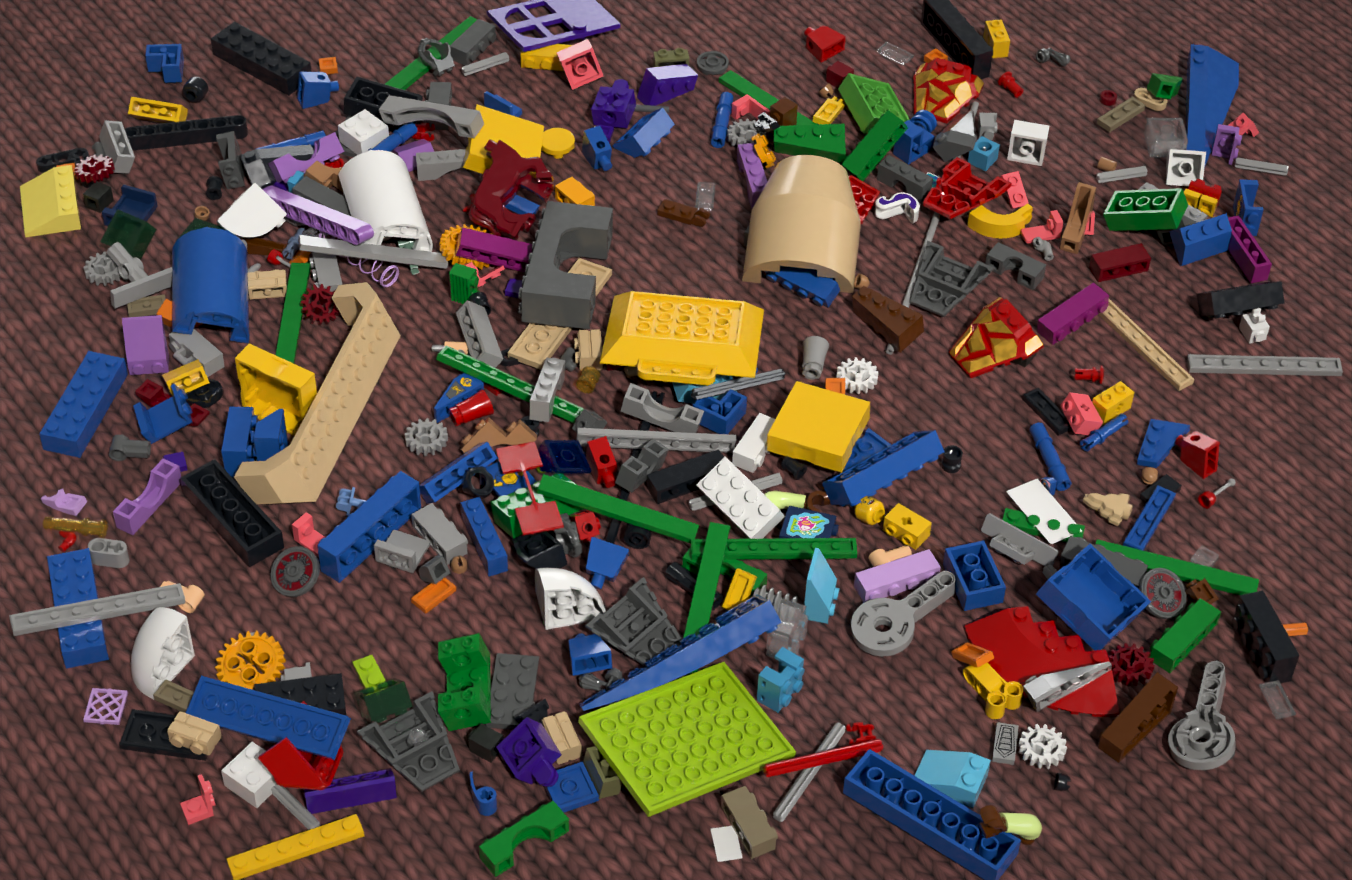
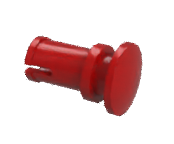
M1010 71L1004 73L999 78L998 84L1008 89L1016 98L1023 94L1024 89L1015 82V78L1012 77Z
M1101 365L1100 369H1096V367H1093V369L1075 368V380H1092V382L1100 380V384H1102L1104 380L1103 365Z

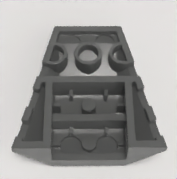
M927 241L910 303L944 317L994 270V267L977 261L974 267H970L945 257L943 246Z
M642 577L629 588L621 600L603 615L599 613L585 627L646 667L645 662L674 644L680 646L682 638L674 625L670 624L667 619L668 615L664 609H661L656 601L657 597L653 591H650L646 585V579Z
M433 691L414 700L413 709L381 726L375 721L357 731L361 738L421 792L460 771L454 751L447 737L446 728L438 713Z

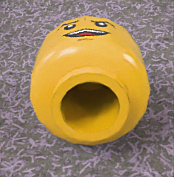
M865 496L861 499V503L855 505V516L868 525H875L881 522L885 516L884 505L873 497Z

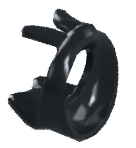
M483 466L469 467L463 481V492L480 498L488 497L494 487L493 476ZM476 473L483 474L486 479V484L482 489H476L472 486L471 479Z

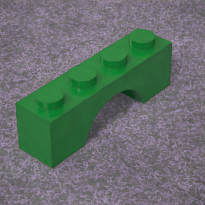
M690 547L683 556V566L692 575L698 577L701 560L691 559ZM723 560L720 574L733 579L736 569L740 568L757 576L749 598L753 597L757 588L761 589L763 585L767 587V573L749 566L740 560Z
M554 801L541 805L537 811L529 816L522 817L511 827L504 828L500 834L491 839H486L479 846L480 860L494 877H497L514 866L513 852L521 842L530 838H541L553 842L569 832V818Z

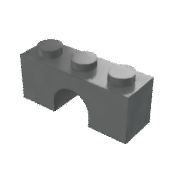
M890 155L879 163L878 181L891 188L901 181L906 186L907 194H911L919 203L925 200L932 188V177Z
M999 242L990 250L986 257V264L994 267L993 272L1002 275L1006 270H1015L1019 272L1017 283L1031 290H1034L1044 278L1046 264Z
M654 439L650 440L642 447L637 459L631 456L621 465L615 483L632 493L647 480L648 474L658 471L663 466L669 449Z

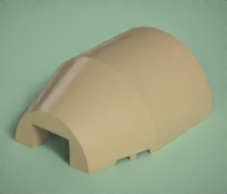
M814 155L791 156L781 160L776 165L751 211L743 282L761 283L762 270L780 272V266L816 269L817 276L836 278L835 281L838 282L840 292L853 293L861 222L848 173L842 165L831 159Z

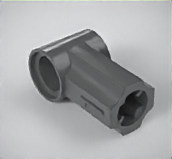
M115 435L112 438L109 450V457L111 459L123 461L126 457L150 458V441L130 440L124 435Z

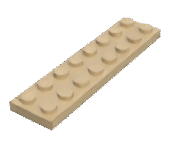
M578 258L568 273L596 276L597 296L612 276V269ZM529 323L508 351V358L509 356L516 358L518 362L542 370L546 357L551 358L573 327Z

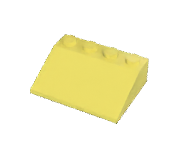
M72 165L53 167L20 186L25 237L81 229Z

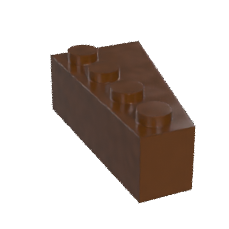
M863 286L852 295L853 312L867 325L874 327L876 333H881L889 344L896 346V350L899 353L924 332L922 314L866 286Z
M1157 672L1120 715L1114 719L1112 724L1101 731L1098 748L1118 763L1123 760L1171 713L1178 686Z

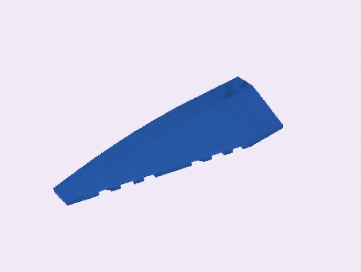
M1191 44L1187 59L1185 150L1206 152V166L1209 155L1212 152L1218 124L1223 125L1239 86V63L1209 46Z
M756 594L716 617L715 624H705L699 628L700 634L686 636L680 641V646H677V644L670 646L645 662V668H635L629 672L628 679L616 680L609 686V691L606 692L603 689L580 703L579 706L583 711L666 684L711 663L745 643H754L759 639V635L764 632L768 634L778 628L777 625L782 622L770 600Z

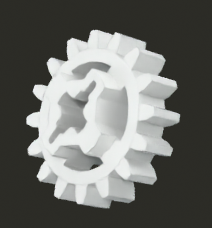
M855 357L854 361L848 358L847 363L841 362V366L837 367L836 378H845V390L850 389V393L854 390L857 391V394H860L861 390L867 393L868 388L873 390L874 385H877L878 371H876V366H871V361L866 363L864 358L861 361H858L857 357Z
M1035 724L1034 730L1028 727L1027 732H1022L1018 745L1020 747L1019 754H1024V761L1031 760V766L1037 763L1039 769H1041L1042 765H1046L1047 769H1050L1051 763L1058 766L1059 761H1063L1067 746H1065L1066 739H1061V732L1055 733V727L1049 730L1046 724H1044L1043 728Z

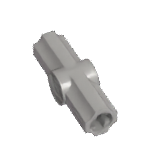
M114 243L108 248L106 253L117 264L118 272L123 279H129L131 282L148 276L144 271L141 260L137 257L133 258L121 243Z

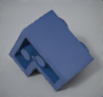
M182 44L147 45L145 56L148 72H163L165 83L182 82L184 66Z
M907 120L904 123L908 129L894 144L893 154L909 165L933 150L935 136L921 126H917L910 120Z
M730 389L720 401L713 397L697 400L693 407L704 411L700 425L718 434H729L746 414L747 397Z

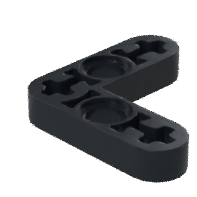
M76 148L41 156L36 160L38 171L44 173L57 165L74 163L76 168V164L80 163V156L83 157L81 160H86V157L90 156L87 149ZM61 159H67L66 161L59 162ZM80 181V184L85 188H89L94 182L86 183V181Z

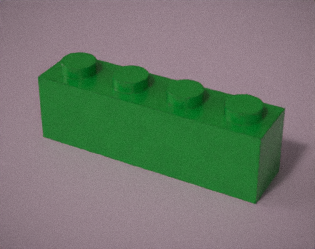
M887 110L885 114L880 116L879 121L874 127L869 129L864 139L856 145L853 152L845 158L842 166L854 177L864 181L908 129L907 125L903 120Z
M1201 598L1195 604L1191 603L1183 616H1178L1172 628L1168 627L1162 634V638L1159 641L1156 639L1150 646V658H1154L1153 663L1171 673L1218 625L1221 611Z

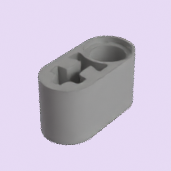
M95 538L88 543L92 562L95 565L123 568L130 562L127 545L123 541Z

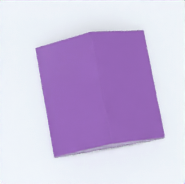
M421 139L396 147L391 152L403 159L410 172L417 169L416 153L435 151L431 142Z

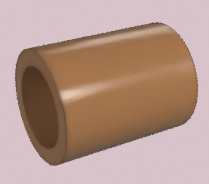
M1101 157L1097 168L1106 172L1116 169L1117 162Z

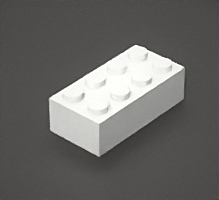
M726 457L697 484L698 488L749 539H763L785 517L781 510Z

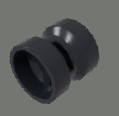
M475 292L469 297L470 302L485 307L487 315L491 313V307L485 293Z
M947 446L944 448L945 452L942 456L941 467L947 473H956L961 468L963 452L957 446Z

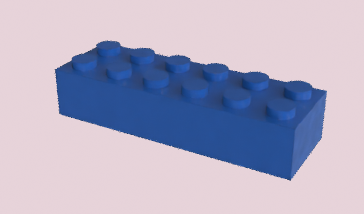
M92 351L87 352L39 433L43 450L81 458L128 375L125 358Z
M936 430L916 431L844 470L842 473L826 480L822 484L831 505H840L841 507L849 504L850 506H855L861 503V499L865 496L871 497L877 493L876 490L891 486L893 484L892 481L907 477L908 472L923 468L924 463L937 460L939 458L938 455L945 451Z
M400 471L395 476H392L382 488H379L372 497L364 501L354 513L349 514L347 519L336 526L326 538L321 539L317 545L321 572L340 583L375 551L374 545L377 540L385 542L393 530H398L412 518V513L421 509L419 482Z
M89 548L47 556L55 607L99 598ZM102 620L58 628L66 669L109 660Z

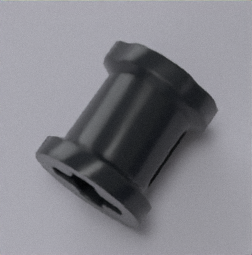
M217 176L209 177L207 179V198L218 200L222 197L221 188L223 180Z
M786 456L782 461L781 468L788 470L796 480L802 478L807 471V465L799 463L796 459Z

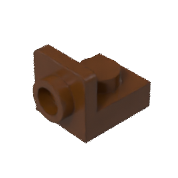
M1205 578L1199 582L1195 579L1185 585L1187 588L1185 590L1186 595L1189 594L1195 603L1201 598L1211 605L1219 599Z

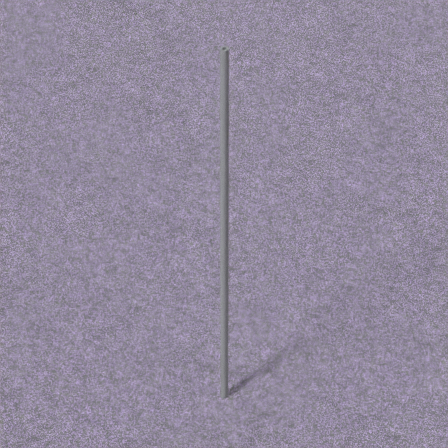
M974 101L970 110L974 111V118L979 107L977 101ZM937 212L933 214L902 305L908 308L927 241L932 242L941 216ZM888 343L886 353L893 354L895 346Z

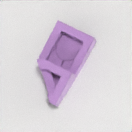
M63 489L58 490V493L54 496L47 497L45 495L41 498L45 505L77 516L87 503L85 496L65 494Z

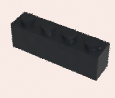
M718 449L682 463L671 465L668 468L654 471L647 475V489L657 504L699 490L697 484L724 456Z

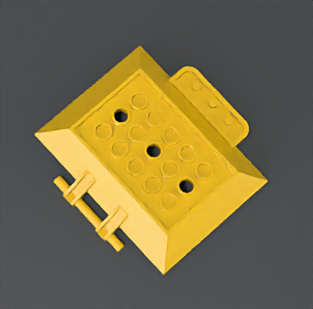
M635 291L616 295L613 299L600 364L638 367L637 375L643 380L699 384L703 386L713 384L716 374L755 378L764 309L744 301Z

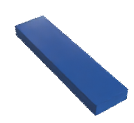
M1157 486L1124 540L1123 546L1144 551L1175 499L1176 493Z

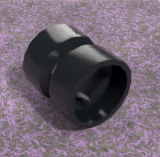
M627 523L624 541L629 547L644 549L650 544L652 531Z

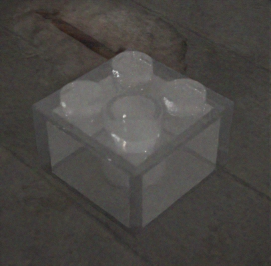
M1147 118L1144 136L1149 157H1167L1168 149L1186 150L1188 138L1182 118Z
M782 598L776 611L782 623L777 625L778 628L775 631L768 633L766 656L775 658V655L782 647L798 655L800 649L799 642L800 640L804 641L807 633V628H805L808 621L806 606Z

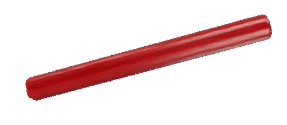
M880 739L774 762L766 764L763 767V772L766 777H772L864 756L869 749L877 753L882 751L883 744Z

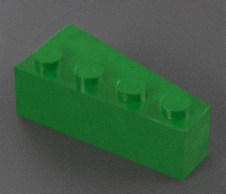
M845 124L780 126L774 130V150L777 153L793 156H820L843 164L846 158Z

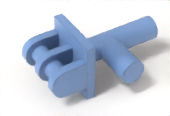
M352 487V490L344 488L339 490L336 508L346 511V515L350 514L351 506H356L358 509L366 501L353 498L355 487Z

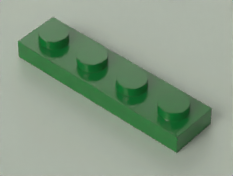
M1005 508L1003 521L1027 534L1044 537L1035 526L1040 523V518L1037 515L1027 517L1022 511ZM1051 519L1048 521V527L1052 530H1057L1060 527V522L1056 519ZM1070 524L1068 526V532L1073 537L1083 538L1084 525ZM1068 537V538H1065V539H1063V540H1061V541L1067 543L1069 537Z

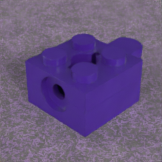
M615 80L612 87L600 86L591 108L594 125L600 124L619 128L628 127L636 107L634 89H629L626 80Z
M526 717L496 748L517 779L529 784L537 781L542 786L552 787L559 777L552 764L562 754L543 725Z

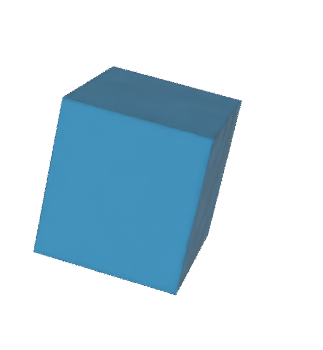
M981 136L976 141L974 149L969 151L968 162L977 168L987 171L998 159L1000 144Z

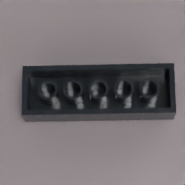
M923 0L921 25L953 62L970 66L972 69L971 74L977 75L980 79L989 77L993 56L992 47L985 42L983 37L977 33L975 28L969 24L966 18L961 15L949 0Z
M233 22L211 38L213 55L288 96L298 89L299 72H312L311 62L236 22Z
M215 459L180 478L183 494L249 567L284 548L282 531Z

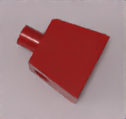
M821 26L816 30L808 27L804 32V35L807 37L806 48L821 63L845 50L846 36L827 26Z
M1197 431L1187 437L1183 435L1177 437L1175 444L1181 448L1180 459L1186 466L1202 479L1217 471L1219 441Z
M604 436L587 441L586 464L596 484L604 483L606 488L615 486L617 463L607 437Z

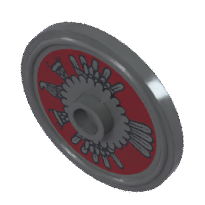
M301 546L290 547L278 555L272 565V585L280 594L287 597H298L307 593L315 585L319 577L320 565L318 558L311 550Z
M1154 568L1142 577L1139 590L1151 601L1146 607L1151 614L1158 618L1170 619L1183 611L1186 604L1185 587L1175 573L1165 568Z

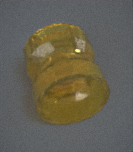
M591 366L584 367L581 376L576 382L577 388L583 393H592L601 377L600 372Z

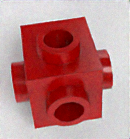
M587 510L570 515L571 522L576 524L579 540L589 542L592 537L600 535V521L598 517H595L593 511Z

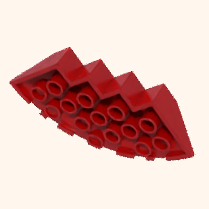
M1028 606L1007 608L964 626L969 643L993 652L994 659L987 663L1007 683L1015 681L1020 683L1022 687L1025 685V681L1033 676L1038 678L1045 674L1110 662L1106 649L1085 652L1079 635L1059 637L1054 620L1033 623ZM1112 668L1111 671L1052 703L1047 708L1057 711L1058 709L1071 711V714L1074 715L1085 713L1092 714V717L1118 716L1120 713ZM1023 691L1022 696L1028 698L1025 692Z

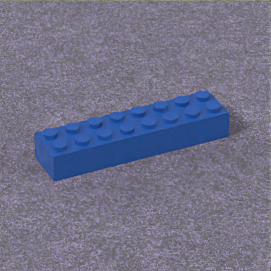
M871 749L864 754L845 777L843 794L984 880H999L1018 855L1021 839L1007 832L985 838L979 827L980 823L983 822L981 815Z

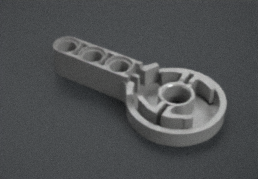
M942 571L902 600L876 598L860 605L854 612L851 620V633L854 642L860 649L875 656H891L906 649L914 637L915 623L954 595V574L949 571ZM879 625H887L890 627V630L880 632L875 628Z
M1211 661L1206 664L1196 709L1185 713L1186 718L1177 722L1169 733L1168 743L1171 756L1177 763L1189 769L1210 770L1225 764L1235 752L1234 730L1226 722L1225 716L1220 714L1226 686L1225 666L1219 661ZM1197 739H1208L1206 742H1196Z

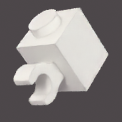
M1261 308L1253 309L1252 313L1242 315L1239 329L1249 344L1261 342L1267 338L1270 326L1265 320L1266 316L1260 313Z

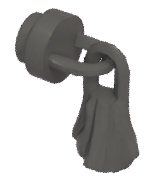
M1042 48L1036 53L1037 61L1042 63L1047 62L1050 56L1055 58L1062 66H1066L1071 60L1069 55L1059 53L1052 48Z
M617 668L608 670L605 674V679L608 683L598 679L592 673H585L579 677V684L582 688L596 691L603 690L600 687L604 685L607 692L610 690L609 686L613 682L623 679L622 672Z

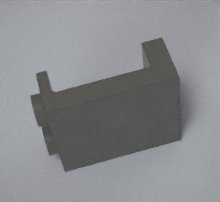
M234 131L216 135L224 159L218 161V165L226 188L233 189L245 186L244 169L239 157L242 153Z

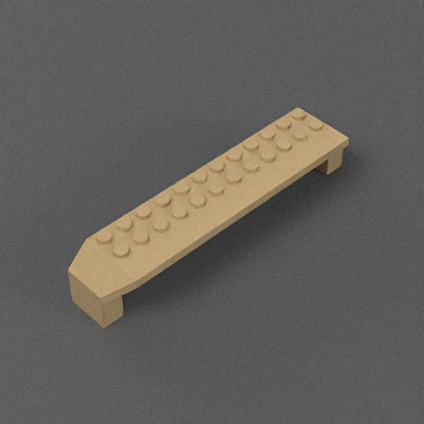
M367 282L338 285L332 296V300L347 325H353L291 444L266 461L242 462L234 478L256 504L316 502L401 335L378 295Z

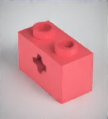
M1070 392L1060 405L1075 434L1089 436L1093 430L1099 429L1103 424L1089 395Z

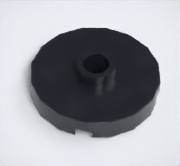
M208 379L210 383L186 393L188 396L186 402L189 406L195 403L202 408L215 404L224 394L220 382Z

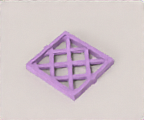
M92 688L83 721L86 723L120 725L128 691L113 690L111 688ZM97 693H107V694H105L104 696L100 697ZM112 694H121V695H120L119 697H117V698H114V696H113ZM110 697L112 701L106 704L103 700ZM100 702L103 706L96 709L94 705ZM115 703L118 707L112 711L109 706ZM106 709L109 713L102 716L99 712ZM96 714H97V716L99 717V719H92V718H91V717H93V716L96 715ZM111 715H112V717L115 719V720H105L106 718H108V717L111 716Z

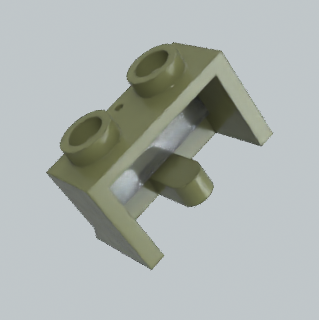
M677 48L671 51L660 49L657 52H653V67L681 64L689 66L687 49Z

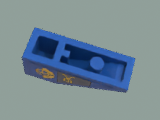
M466 373L454 378L434 407V417L437 423L450 416L448 411L455 404L468 399L481 389L484 390V383Z

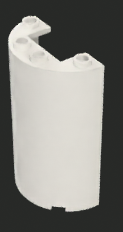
M369 150L345 163L338 176L351 217L370 224L374 231L373 238L363 243L381 245L384 236L414 238L415 242L412 247L414 250L432 252V239L408 168L403 159L392 152Z

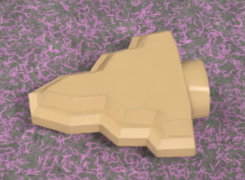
M1091 493L1085 494L1083 502L1087 506L1099 511L1100 516L1108 519V522L1115 526H1119L1122 519L1128 521L1133 505L1128 504L1130 500V495L1107 494L1104 496Z

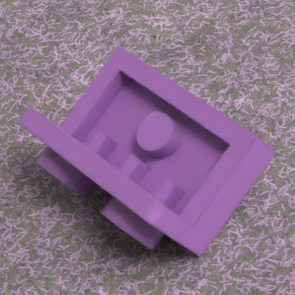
M1218 124L1211 155L1229 158L1228 164L1232 165L1233 159H1236L1239 149L1236 146L1241 144L1242 135H1239L1240 127Z

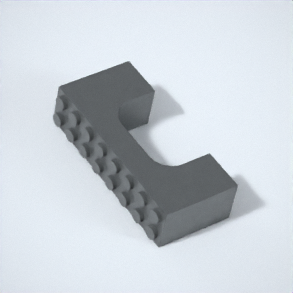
M547 201L546 208L542 209V219H539L535 241L532 244L533 253L529 254V264L526 265L525 270L526 276H523L522 279L523 288L520 287L519 299H522V302L519 304V314H522V322L590 329L596 304V276L567 273L559 270L564 260L571 257L607 259L613 237V208Z

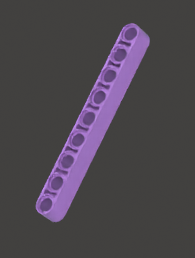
M272 185L262 189L287 213L285 217L354 245L363 243L374 236L373 228L364 221Z

